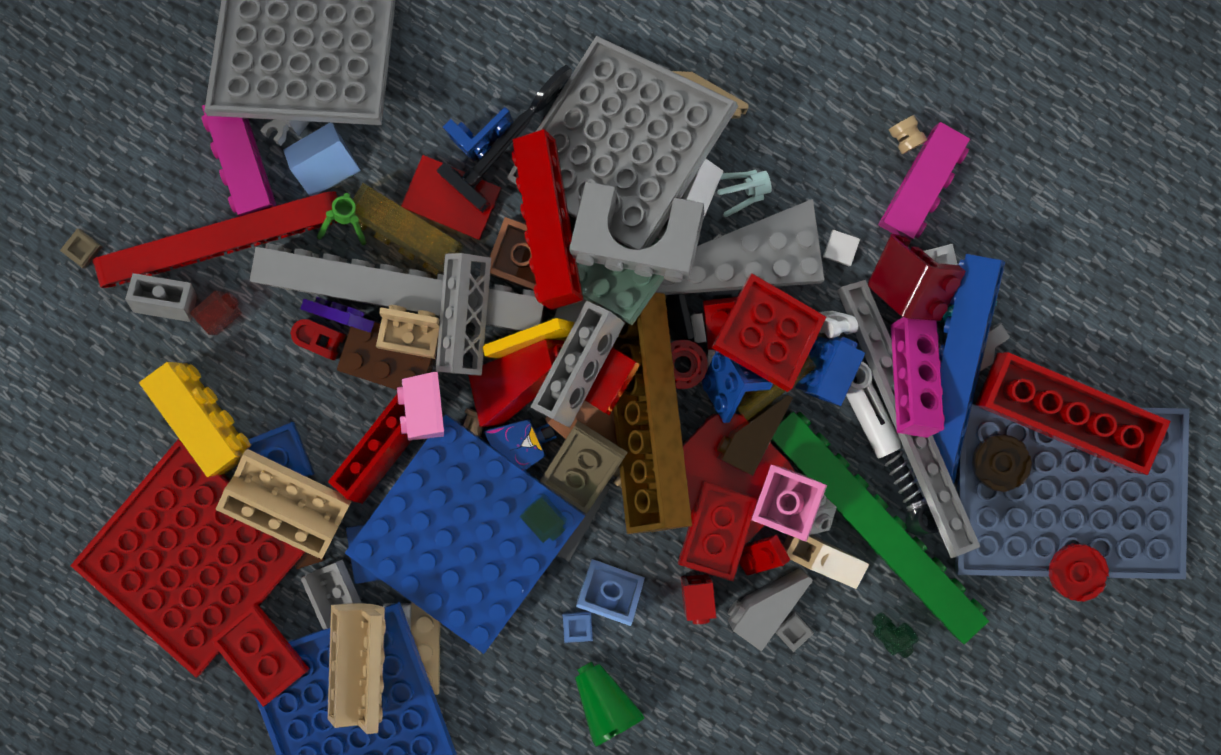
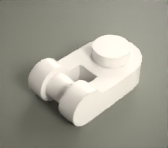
M836 311L819 312L827 317L819 333H825L828 338L839 337L843 332L845 334L856 333L858 330V322L854 316Z

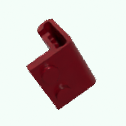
M891 234L869 279L868 287L899 315L905 318L941 321L966 271L959 265L937 263L919 247H912L910 250L908 248L911 242L909 239L898 234Z

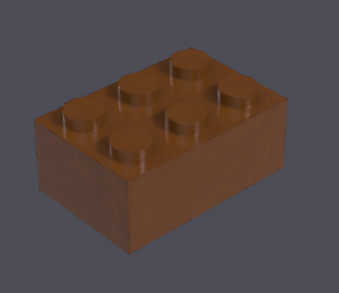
M374 322L371 333L350 327L337 367V371L397 390V387H403L402 379L431 373L436 357L433 359L378 349L376 344L381 323Z

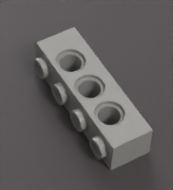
M586 301L531 408L570 428L625 322L612 312Z

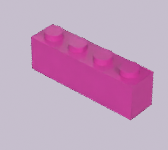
M204 111L205 115L202 116V122L207 132L211 133L213 142L210 143L215 158L220 160L222 169L219 170L222 182L229 188L231 196L228 197V201L234 213L237 212L239 216L277 206L249 119L207 116Z
M942 122L934 126L878 225L893 234L901 235L909 240L914 239V237L919 238L927 225L923 221L928 212L932 214L940 203L941 198L938 197L942 188L946 189L955 176L952 173L956 163L961 164L969 151L966 146L970 138Z

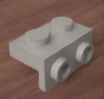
M343 559L317 569L301 578L305 591L324 630L330 628L331 605L362 603Z

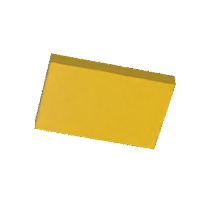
M560 318L552 319L485 344L483 346L484 355L499 359L544 339L564 340L565 342L575 322Z

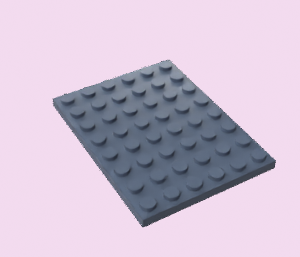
M972 404L957 469V493L980 547L955 557V573L957 575L1049 577V564L1054 554L1062 547L1074 543L1085 544L1102 554L1109 568V577L1107 576V578L1186 579L1189 409L1139 407L1171 421L1148 475L1123 469ZM998 434L1013 436L1022 441L1027 447L1026 449L1032 460L1031 472L1025 483L1006 492L991 490L981 484L974 475L972 466L973 454L979 443L989 436Z

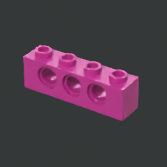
M902 317L891 324L897 433L927 438L944 430L945 421L942 405L943 389L940 376L941 362L939 359L937 321Z

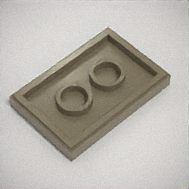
M577 421L540 482L587 514L625 458L627 451L580 421Z

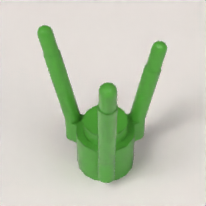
M345 193L344 196L336 198L332 203V210L326 212V218L318 232L317 239L321 240L331 221L335 219V221L341 224H353L360 243L366 245V240L359 224V218L356 216L355 203L350 198V194Z

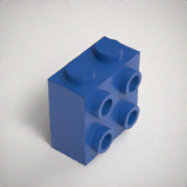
M818 337V340L814 342L811 348L810 357L806 365L802 367L797 377L798 383L795 388L819 400L841 406L865 356V352L857 349L858 343L845 337Z

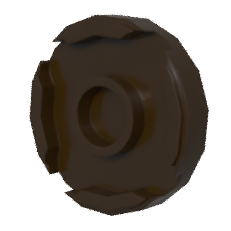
M1002 434L989 436L980 442L974 451L972 459L974 475L981 484L991 490L1011 491L1024 484L1030 475L1032 466L1031 456L1025 444L1013 436Z

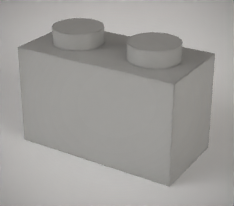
M133 273L125 300L133 313L191 322L197 294L192 284L188 282Z

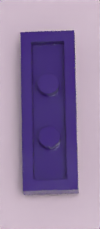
M316 297L315 302L303 299L300 308L301 310L370 333L374 321L363 318L365 312Z

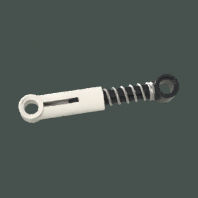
M861 362L855 375L857 384L852 381L846 396L877 458L884 457L886 461L885 466L889 467L891 471L889 475L894 477V484L898 485L900 489L898 493L904 497L903 503H907L906 526L908 530L917 536L937 533L939 529L925 497L920 492L921 487H918L916 484L917 478H913L911 474L912 469H909L907 466L908 460L903 458V451L899 450L903 447L899 435L871 382V369L867 364ZM923 514L927 517V526L922 521Z

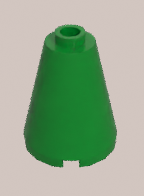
M590 662L577 669L580 675L575 677L591 739L595 747L645 719L638 707L600 664L594 666L593 662Z

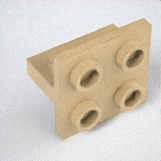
M389 305L388 309L380 308L379 314L382 320L376 344L378 349L435 359L440 319L435 317V313L419 310L418 314L406 312V308L397 305Z

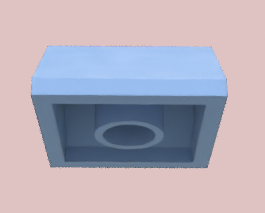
M331 122L283 150L291 172L309 196L324 193L361 171L335 125Z
M592 559L578 596L576 607L631 626L645 577Z

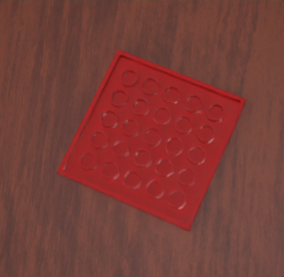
M178 439L70 566L197 678L220 653L210 639L254 603L260 606L306 552L217 511L216 507L230 479L225 474L207 477L181 440Z

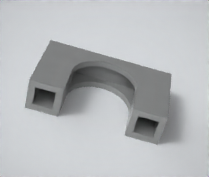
M585 182L569 249L577 263L592 266L593 263L604 264L607 269L613 271H622L623 268L635 270L634 273L644 277H651L652 274L662 275L664 279L677 283L682 282V279L690 281L704 218V203L674 198L668 226L663 237L649 248L633 250L618 244L610 233L618 198L615 187Z

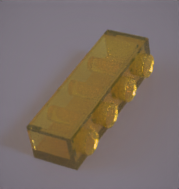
M362 183L352 199L355 203L356 216L359 218L362 230L365 231L367 226L375 230V238L388 246L391 241L400 246L399 253L412 261L417 256L425 261L422 267L435 275L439 271L444 273L445 254L460 253L463 248L460 242Z

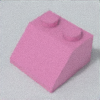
M438 372L402 379L403 387H397L399 405L405 404L406 416H400L402 434H408V440L444 437Z
M771 465L751 520L807 541L827 485L781 466Z

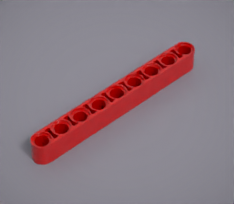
M335 191L320 193L96 257L93 259V264L100 288L114 287L118 282L119 285L131 281L133 273L153 276L170 271V267H173L174 270L195 264L199 259L202 262L223 256L224 252L230 254L251 248V244L258 246L276 241L279 236L283 239L304 233L307 228L308 231L321 228L326 218V212L332 210V203L338 198Z

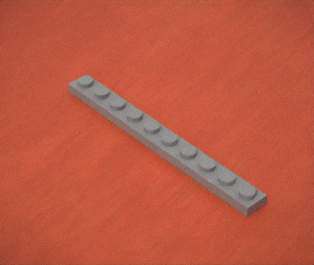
M866 280L843 286L837 292L847 315L854 316L858 322V330L855 333L862 351L865 352L867 363L897 431L892 340ZM898 433L950 558L979 548L980 544L933 435L925 438Z

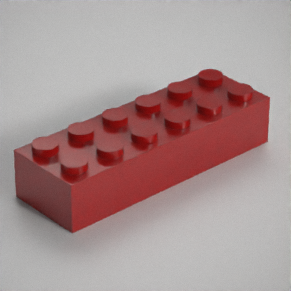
M1009 352L997 353L975 404L979 408L1123 469L1144 475L1149 474L1171 422Z

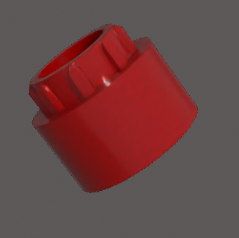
M677 340L672 342L673 365L680 356L686 357L690 363V367L685 373L678 372L674 366L676 388H692L702 381L707 372L708 362L706 354L698 344L692 341Z

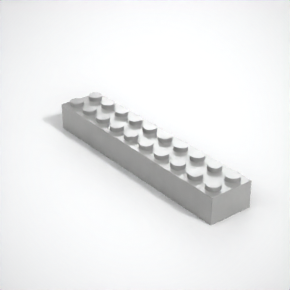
M266 243L265 248L255 247L250 282L388 308L389 305H397L406 308V311L418 313L419 310L435 313V316L440 317L443 275L438 274L437 279L430 278V274L424 271L409 269V273L405 274L402 273L403 269L386 264H381L380 269H377L375 264L358 259H352L351 264H349L347 259L330 254H323V259H321L319 254L295 248L293 254L291 249L275 244ZM495 284V288L489 289L486 325L523 331L544 323L547 307L537 301L534 291L524 290L523 295L516 294L512 287ZM474 291L468 296V304L472 310L478 304V297Z

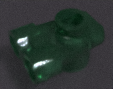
M882 612L874 617L872 624L876 628L873 634L884 644L887 651L892 655L898 653L903 658L909 657L914 652L913 645L919 641L913 628L907 623H902L896 627L892 620Z

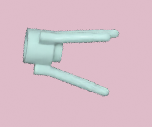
M755 169L748 172L722 173L720 180L747 179H744L742 184L719 189L717 191L718 195L745 190L748 196L752 195L747 200L723 213L724 217H728L754 202L764 200V194L772 191L767 171L757 173Z

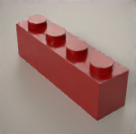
M396 394L328 481L347 500L363 504L412 441L408 440V434H402L400 416H406L405 404L399 405L398 394Z

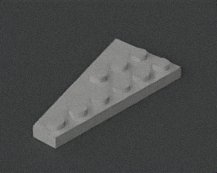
M813 199L697 246L690 281L682 279V282L677 283L664 279L655 293L672 295L739 290L743 288L751 273L775 287L821 284L824 281V273Z

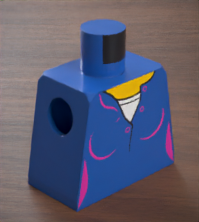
M531 418L490 428L485 431L490 446L523 470H526L545 457L547 452L543 444L557 438L555 430L548 423L535 428Z

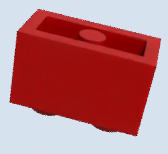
M709 574L681 577L683 606L687 621H692L693 624H707L710 622V619L716 618L713 582Z

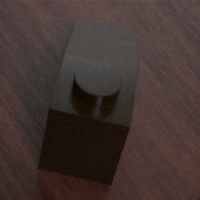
M780 395L731 431L728 437L726 435L723 436L717 447V451L720 452L717 458L753 476L793 397Z

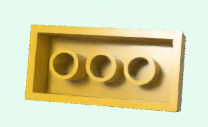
M166 362L141 380L139 384L207 477L228 473L239 464L242 455L251 446L248 438L243 433L236 431L233 426L234 420L226 410L222 411L217 405L216 401L218 398L209 387L205 388L199 380L201 374L196 367L187 363Z

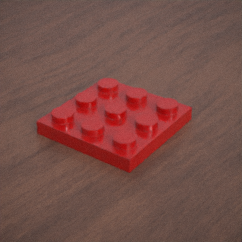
M751 273L711 348L789 392L793 388L827 317Z

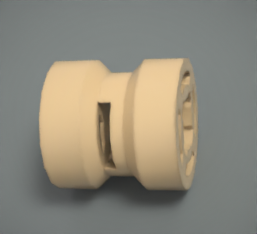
M914 115L889 129L892 137L897 138L899 142L898 148L901 154H905L927 141L925 134L919 131L917 127L918 121Z

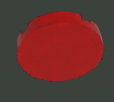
M1073 543L1062 547L1054 554L1049 564V578L1052 586L1060 595L1070 600L1085 602L1096 598L1104 590L1107 576L1109 577L1106 559L1098 550L1085 544Z

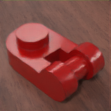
M308 319L297 321L291 328V339L296 345L334 361L338 355V352H336L340 342L343 343L346 336L344 333ZM322 335L329 337L326 347L319 345Z

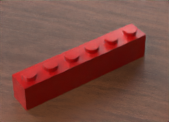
M545 129L512 139L514 146L512 159L517 167L519 176L516 178V184L523 201L520 209L527 225L525 239L530 247L532 256L529 259V265L536 280V285H534L535 297L539 303L551 310L583 301L576 259H573L569 250L572 232L556 140Z

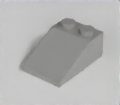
M799 568L745 596L741 602L736 600L727 613L730 616L728 621L732 630L762 652L813 579Z

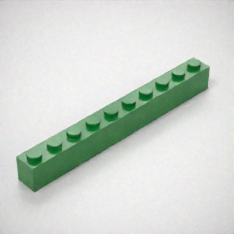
M789 411L782 418L771 441L803 475L827 485L824 495L837 507L836 510L950 633L965 645L989 622L983 615L986 611L976 599L969 600L963 594L966 588L955 577L951 580L944 573L947 568L936 557L931 559L924 552L927 546L917 536L911 538L906 533V524L897 515L892 517L886 511L889 506L879 495L876 494L873 497L866 490L869 484L859 474L855 476L851 474L847 469L850 464L839 453L834 455L827 448L831 444L820 432L815 435L808 426L811 422L800 411L797 414L794 411Z

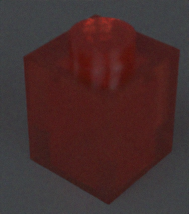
M215 290L193 309L190 314L208 335H218L240 316L242 312L237 308L239 305L238 300L231 293Z

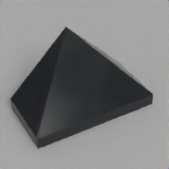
M685 294L668 295L665 301L669 329L686 340L693 339L694 334Z

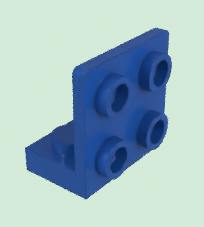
M504 107L475 137L462 122L457 125L452 119L443 128L449 138L474 162L477 158L481 159L491 148L490 145L503 135L513 123L510 111Z
M718 351L715 352L702 380L703 389L708 394L723 423L731 421L745 392L770 390L773 383Z

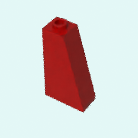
M544 339L482 365V375L468 374L479 426L503 425L537 396L564 344V340Z

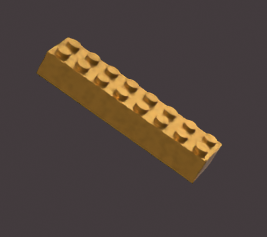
M654 293L634 324L631 325L625 322L612 347L640 364V367L613 409L617 446L627 451L625 458L619 465L627 534L656 532L692 526L665 293Z

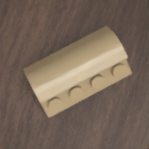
M246 449L234 476L223 491L216 510L323 559L351 500H347L341 493Z
M364 603L331 605L328 720L335 728L358 725L366 734L378 733V725L382 722L383 718L382 693L384 682L382 677L385 660L383 647L386 630L385 608L382 606Z

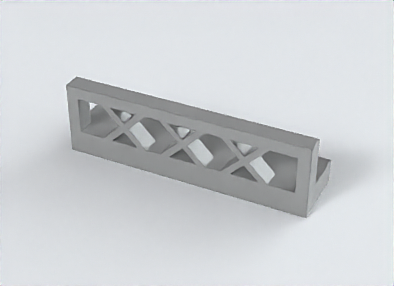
M464 253L445 254L435 372L482 375L491 268L490 257ZM471 262L481 263L480 276L476 280L470 274ZM474 291L478 297V304L472 310L468 304V296ZM470 321L476 327L475 335L471 339L465 333L466 325ZM468 350L473 355L472 369L462 368L463 355Z

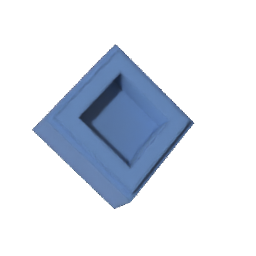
M591 612L563 613L564 643L593 641Z

